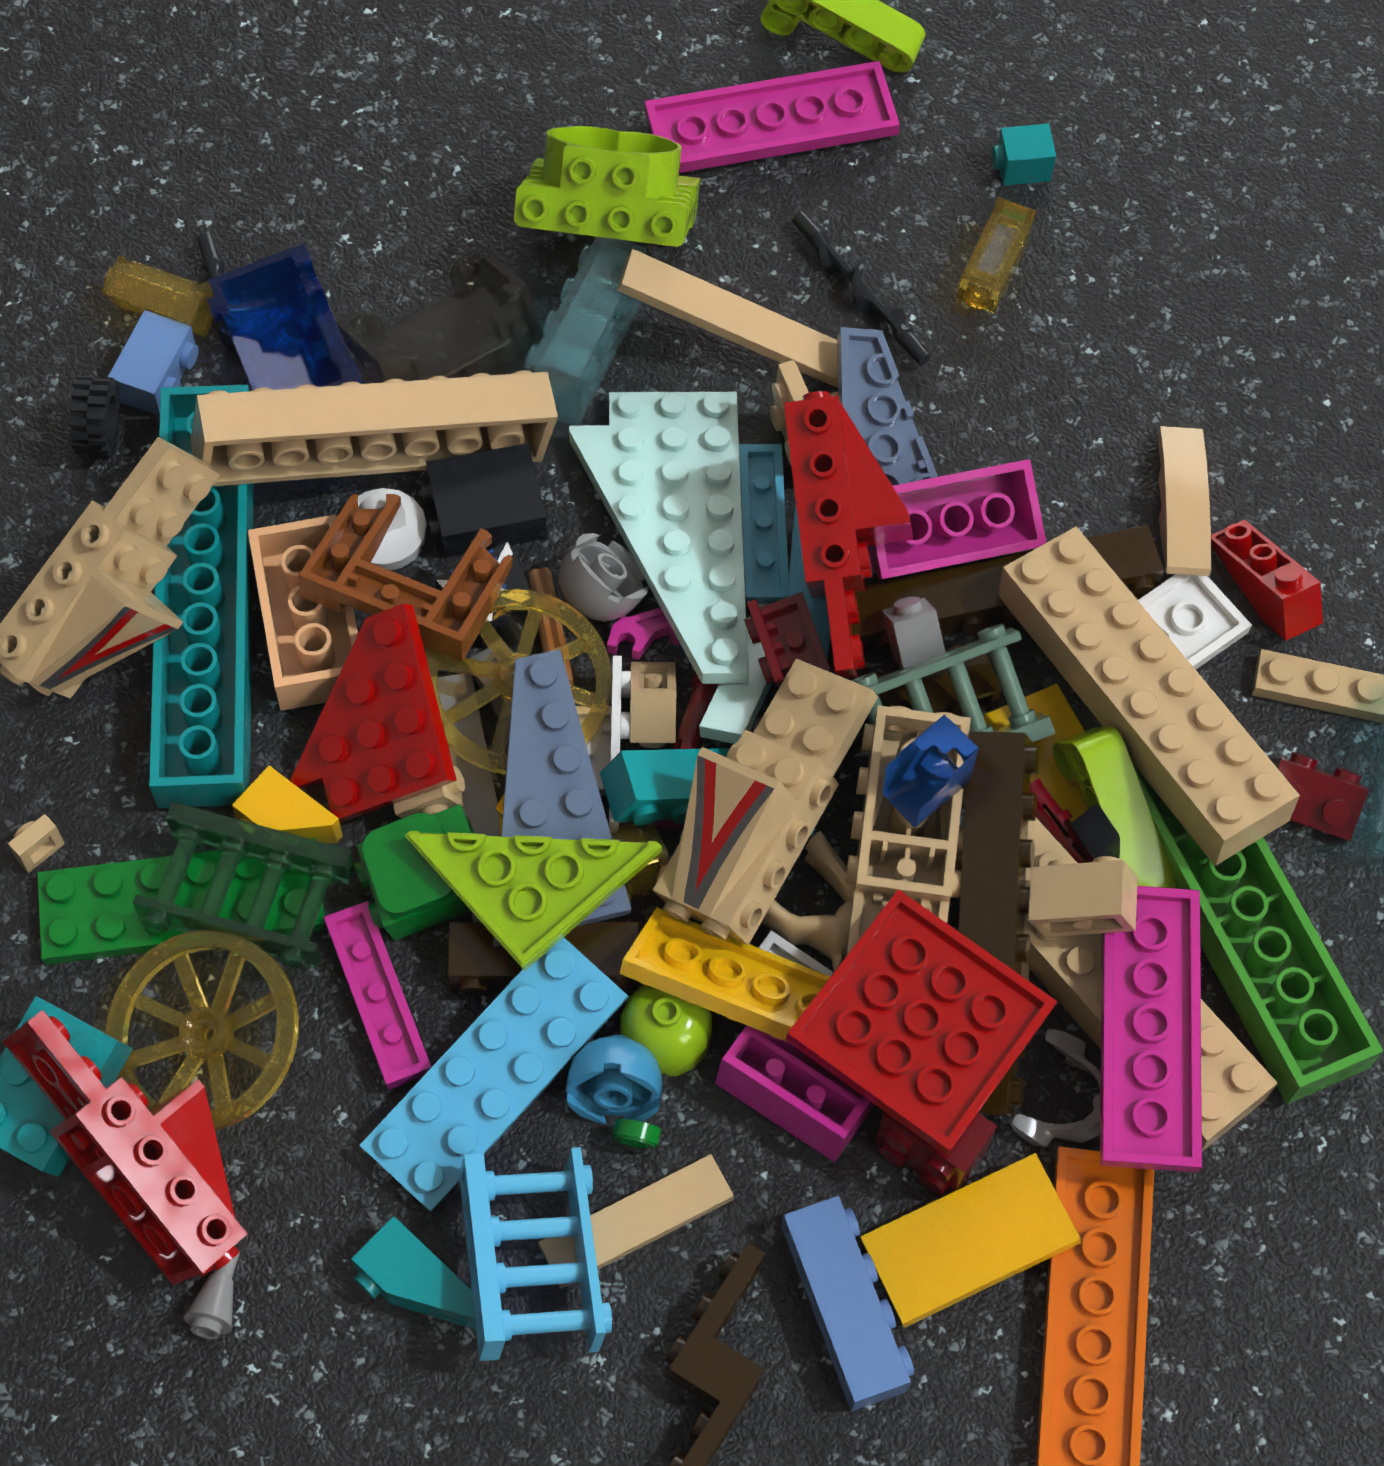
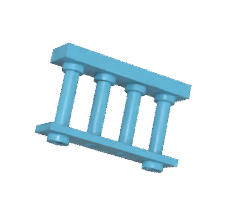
M581 1147L571 1148L565 1171L494 1176L493 1171H486L484 1153L464 1154L459 1181L479 1361L499 1360L505 1341H511L512 1335L586 1330L589 1353L599 1352L606 1333H611L612 1313L610 1304L608 1302L602 1303L587 1196L592 1194L593 1176L591 1166L583 1165ZM568 1191L571 1214L569 1217L500 1221L498 1216L491 1217L489 1201H494L495 1195ZM574 1236L576 1263L505 1267L504 1263H496L495 1247L500 1246L501 1241ZM580 1283L582 1310L511 1315L510 1310H502L500 1293H505L506 1288Z

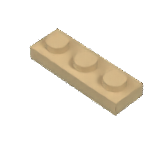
M1261 649L1257 657L1252 696L1384 723V675Z

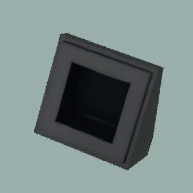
M1093 805L1071 823V828L1093 859L1101 856L1119 858V833L1099 805Z

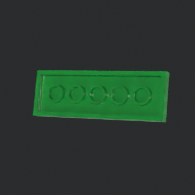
M316 838L37 872L41 958L45 965L326 930L319 848Z

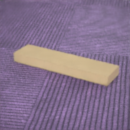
M712 1154L590 1215L598 1270L734 1200V1195ZM574 1236L545 1238L538 1242L539 1248L548 1264L577 1262ZM572 1283L558 1285L562 1289Z

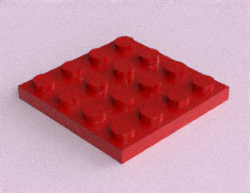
M898 889L789 1030L785 1040L947 1157L1058 1001Z

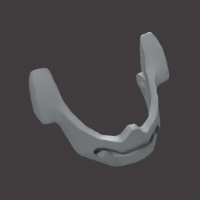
M1048 1029L1045 1039L1056 1050L1066 1056L1065 1063L1095 1076L1100 1088L1101 1070L1085 1058V1042L1066 1032ZM1100 1093L1094 1097L1093 1112L1084 1120L1070 1124H1053L1017 1114L1011 1123V1127L1014 1132L1034 1146L1047 1147L1053 1138L1084 1143L1100 1135Z

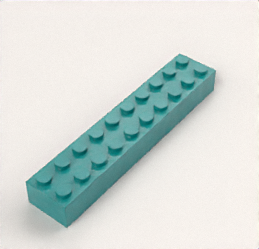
M221 385L161 388L159 437L193 455L190 441L197 395H204L217 390L228 393L249 392V386ZM254 483L211 487L208 495L199 502L184 522L181 531L167 545L177 557L168 568L164 578L155 585V596L183 621L178 630L153 642L149 787L157 808L232 805L250 786L253 559L248 530L253 529Z

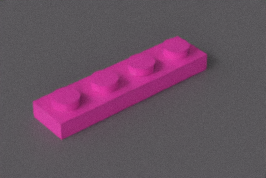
M366 901L325 916L324 921L386 1087L390 1090L423 1077L432 1067L378 926H375L370 914L369 903Z

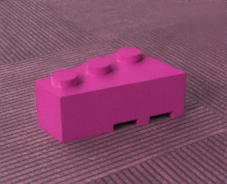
M750 1026L744 1028L722 1058L715 1081L716 1085L833 1162H836L875 1106V1104L791 1043L774 1038L770 1034Z

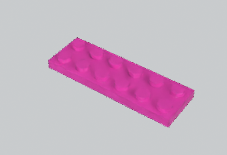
M880 61L647 100L644 105L650 133L665 137L682 146L679 173L895 136L899 134L900 128Z
M1137 886L1136 931L1102 933L1100 1166L1199 1173L1202 1168L1200 890Z

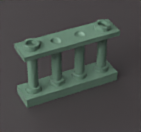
M1003 624L978 632L979 640L880 678H877L876 673L873 672L851 680L873 689L878 696L867 716L870 724L874 723L877 706H882L878 694L901 685L905 686L913 710L933 713L921 678L947 669L963 716L971 718L969 732H1025L1032 742L1056 734L1050 716L1041 712L1035 714L1034 709L1028 708L1006 645L1022 640L1018 630L1012 628L1005 630ZM988 652L1012 715L1008 717L1010 724L995 730L992 729L991 725H986L964 664V661Z

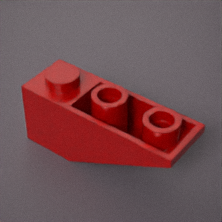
M1244 519L1211 535V546L1260 619L1285 641L1323 623L1321 582Z

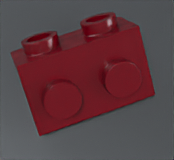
M803 592L760 608L756 599L747 602L751 617L744 619L753 645L760 642L762 644L765 656L758 658V662L767 685L775 682L779 689L796 659L832 673Z
M1292 752L1290 759L1279 756L1277 761L1278 770L1300 795L1290 820L1350 841L1369 792L1367 786L1360 784L1362 776L1339 767H1335L1333 774L1317 769L1318 760L1296 752Z

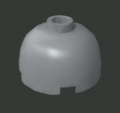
M595 533L582 534L566 552L560 564L558 582L564 598L567 600L569 608L578 616L602 622L622 618L632 611L648 593L649 586L643 587L642 581L644 577L632 555L620 544L612 540L606 546L596 541L601 535Z

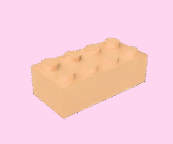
M336 514L248 530L273 681L281 711L326 703L358 635L353 607L345 605L340 613L305 599L300 595L298 575L336 519Z

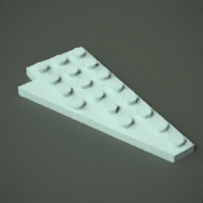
M609 392V425L569 426V442L702 684L748 683L747 630L744 619H746L737 392Z

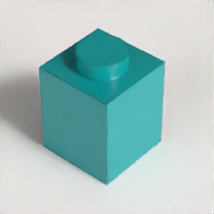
M1049 123L1001 128L998 144L993 145L991 149L993 169L1000 170L1003 186L1051 181L1056 161V152Z

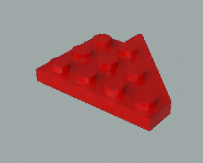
M402 603L365 618L290 779V782L301 790L323 782L330 812L339 818V822L350 820L457 781L414 606L411 604Z

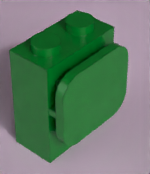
M461 804L433 815L428 813L410 815L371 831L364 839V842L356 844L361 861L354 863L357 875L364 889L371 888L375 900L368 904L370 914L375 926H378L379 930L385 928L394 941L470 912L468 907L405 837L409 831L431 834H448V832L474 833L470 819Z

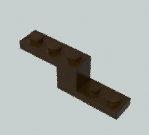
M750 1243L747 1244L741 1255L734 1251L731 1253L718 1276L724 1280L715 1297L708 1292L706 1293L692 1316L694 1320L698 1321L689 1338L681 1334L666 1357V1361L671 1363L668 1379L715 1408L713 1414L705 1409L694 1425L690 1436L696 1439L687 1456L685 1457L678 1452L669 1466H709L762 1380L763 1368L717 1340L763 1266L765 1253Z

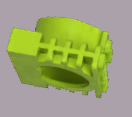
M591 126L552 128L546 132L544 158H537L531 165L530 173L516 190L514 221L518 226L525 228L678 247L683 244L689 228L693 227L696 220L700 178L679 176L682 146L665 137Z

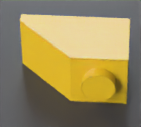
M268 766L232 804L237 819L236 828L252 843H257L258 840L264 844L316 838L318 845L337 843L343 837L339 818L271 766Z

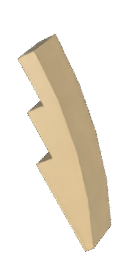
M1160 426L1158 447L1161 468L1158 482L1162 506L1159 515L1165 572L1167 574L1210 576V501L1203 429Z

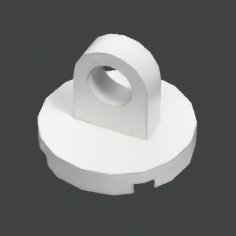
M380 488L366 491L358 496V509H383L386 505V494L401 496V505L371 563L390 571L403 568L418 557L422 551L421 547L427 538L428 530L424 511L413 497L400 490Z

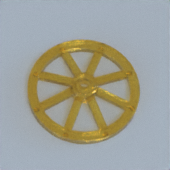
M519 589L500 591L489 614L504 610H528V615L516 653L510 652L491 623L486 619L479 634L499 661L498 663L467 658L461 662L429 648L425 652L448 747L459 757L481 769L500 774H506L508 755L505 754L510 733L513 678L509 674L514 671L515 659L531 655L542 614L562 623L578 637V639L554 649H560L563 662L588 652L593 664L596 682L595 693L570 685L574 702L591 708L581 724L586 746L593 740L606 717L612 692V669L609 655L600 635L593 625L575 608L560 599L541 592ZM439 670L495 679L448 711H444L437 685ZM500 695L504 700L490 751L470 741L454 725Z
M215 930L183 933L171 937L149 950L133 965L123 978L112 1000L107 1017L105 1033L128 1045V1030L134 1007L179 1027L178 1037L132 1051L116 1080L123 1077L127 1084L133 1083L146 1096L148 1100L147 1109L151 1112L168 1097L188 1086L207 1058L215 1110L210 1112L215 1130L232 1126L246 1119L272 1097L290 1068L299 1034V1016L295 994L289 979L278 962L269 953L249 940L232 933ZM201 950L228 951L230 953L212 1006L209 1008L188 954ZM246 959L264 977L271 993L226 1016ZM172 961L192 1008V1011L187 1014H183L141 994L154 975ZM276 1009V1036L271 1055L233 1037L234 1031ZM213 1028V1036L207 1040V1034ZM189 1051V1054L163 1095L156 1102L141 1086L133 1068ZM226 1051L264 1068L252 1086L234 1101H231L223 1053Z

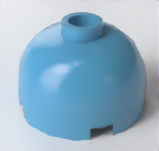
M611 1035L588 1042L573 1057L566 1081L567 1103L579 1116L595 1123L606 1124L604 1115L625 1116L624 1119L641 1122L648 1120L658 1112L660 1106L662 1074L653 1053L644 1045L623 1035Z

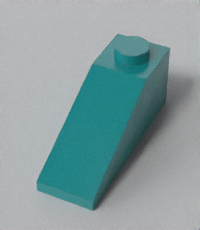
M394 1216L351 1258L355 1271L358 1273L353 1278L354 1281L372 1299H375L380 1294L389 1304L476 1329L472 1290Z

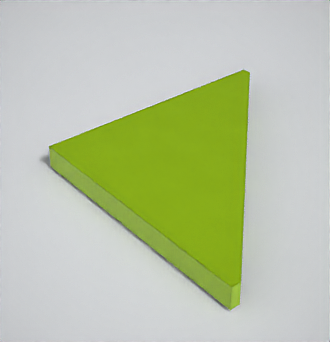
M409 831L405 835L411 845L524 971L663 851L662 846L657 841L639 843L620 842L613 839L581 838V840L553 839L552 837L514 835V837L451 832H448V834L420 833L419 831Z

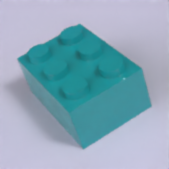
M35 996L17 1029L44 1010L48 1017L53 1016L65 1026L70 1035L68 1042L80 1057H88L97 1066L102 1076L100 1082L104 1087L115 1082L133 1048L59 1007ZM6 1047L0 1056V1148L42 1172L60 1177L70 1157L49 1131L64 1120V1118Z

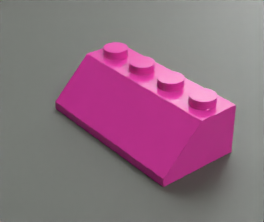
M1028 459L893 485V488L910 514L913 540L867 547L871 565L879 580L1042 546L1047 542L1031 460Z

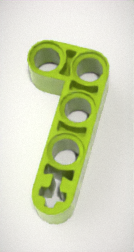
M768 0L760 17L765 29L781 36L792 33L801 20L873 61H880V64L887 69L899 73L908 72L912 69L926 35L924 28L918 22L879 0Z
M1094 727L1053 744V756L1062 776L1069 782L1078 781L1087 808L1089 809L1095 804L1099 805L1119 833V859L1124 860L1138 877L1137 886L1176 889L1173 872L1123 738L1115 727Z

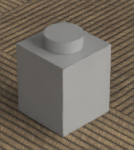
M906 597L896 601L894 607L882 610L892 657L901 669L945 653L937 612L925 598Z

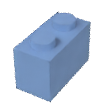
M144 310L108 377H112L117 381L120 403L160 416L161 388L180 387V380L186 369H191L197 360L199 348L195 343L192 327Z

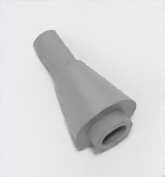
M240 1252L218 1271H213V1274L208 1277L185 1313L183 1319L191 1326L190 1330L193 1334L205 1339H218L220 1334H228L232 1331V1277Z

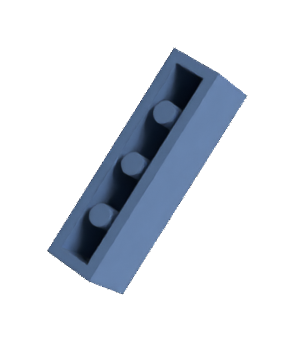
M836 1196L784 1214L781 1229L850 1412L905 1393L911 1383L909 1376L914 1375V1367L906 1347H897L891 1332V1329L896 1328L894 1314L887 1299L879 1301L873 1285L874 1282L878 1281L876 1268L870 1254L865 1253L862 1255L855 1239L856 1236L860 1235V1229L851 1207L844 1209L840 1197Z

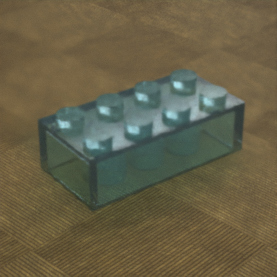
M596 237L591 246L585 245L579 257V270L575 278L569 277L563 286L560 297L561 304L557 312L551 310L546 318L543 327L544 336L540 344H533L528 352L525 368L529 369L532 373L548 372L558 415L557 420L570 425H580L642 304L641 301L617 291V287L627 255L632 249L646 254V248L625 240Z

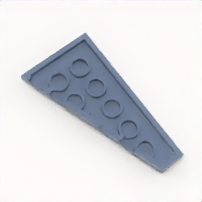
M840 327L837 334L839 400L893 486L938 477L923 436L918 435L913 421L914 412L910 402L905 400L898 382L899 373L883 331ZM965 562V563H960V564H955V565H950V566H945V567H940V568H935V569H930V570H925V571L910 573V574H906V575H916V574H921V573H925V572L935 571V570H939V569L949 568V567H953V566L963 565V564H967V563H971V562ZM871 565L872 572L876 573Z
M560 649L515 659L501 837L520 835L581 840V838L612 839ZM625 884L576 927L630 914L631 906ZM493 938V947L500 946V943Z

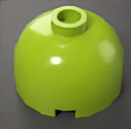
M647 985L640 986L627 999L619 1018L620 1035L635 1040L649 1049L658 1062L661 1074H666V1077L678 1076L693 1070L706 1057L713 1037L710 1010L688 1003L681 998Z

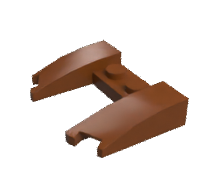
M352 494L298 575L301 597L340 613L345 605H348L370 615H375L402 603L411 604L414 606L423 646L463 662L495 604L513 565V558L509 554L499 564L485 549L492 543V535L487 530L481 528L442 591L371 563L401 505V496L386 494V505L383 509H358V494Z

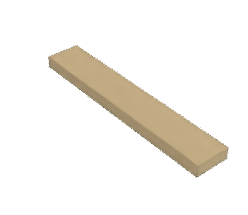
M632 249L627 255L617 291L779 363L795 359L800 372L838 388L836 339L637 250Z

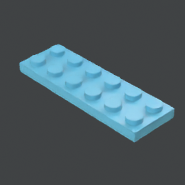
M563 937L526 971L522 970L368 1135L360 1146L432 1213L460 1182L459 1173L464 1154L484 1153L485 1155L573 1059L578 1051L586 1045L628 999V995Z

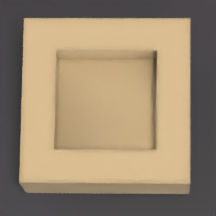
M45 814L36 821H30L21 826L15 833L14 839L8 843L16 860L28 873L65 844L56 825Z

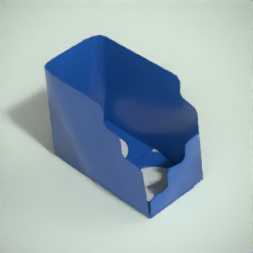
M943 715L906 746L886 766L883 784L884 796L913 827L918 826L969 784L978 747L952 720ZM952 748L964 760V763L959 768L946 754Z

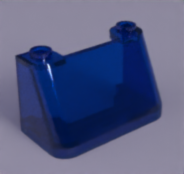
M305 243L208 279L214 296L207 298V302L216 323L225 321L252 390L263 387L272 390L295 389L302 385H315L317 387L340 386L346 382L364 384L357 365L353 361L352 356H350L322 285L315 274L313 262Z

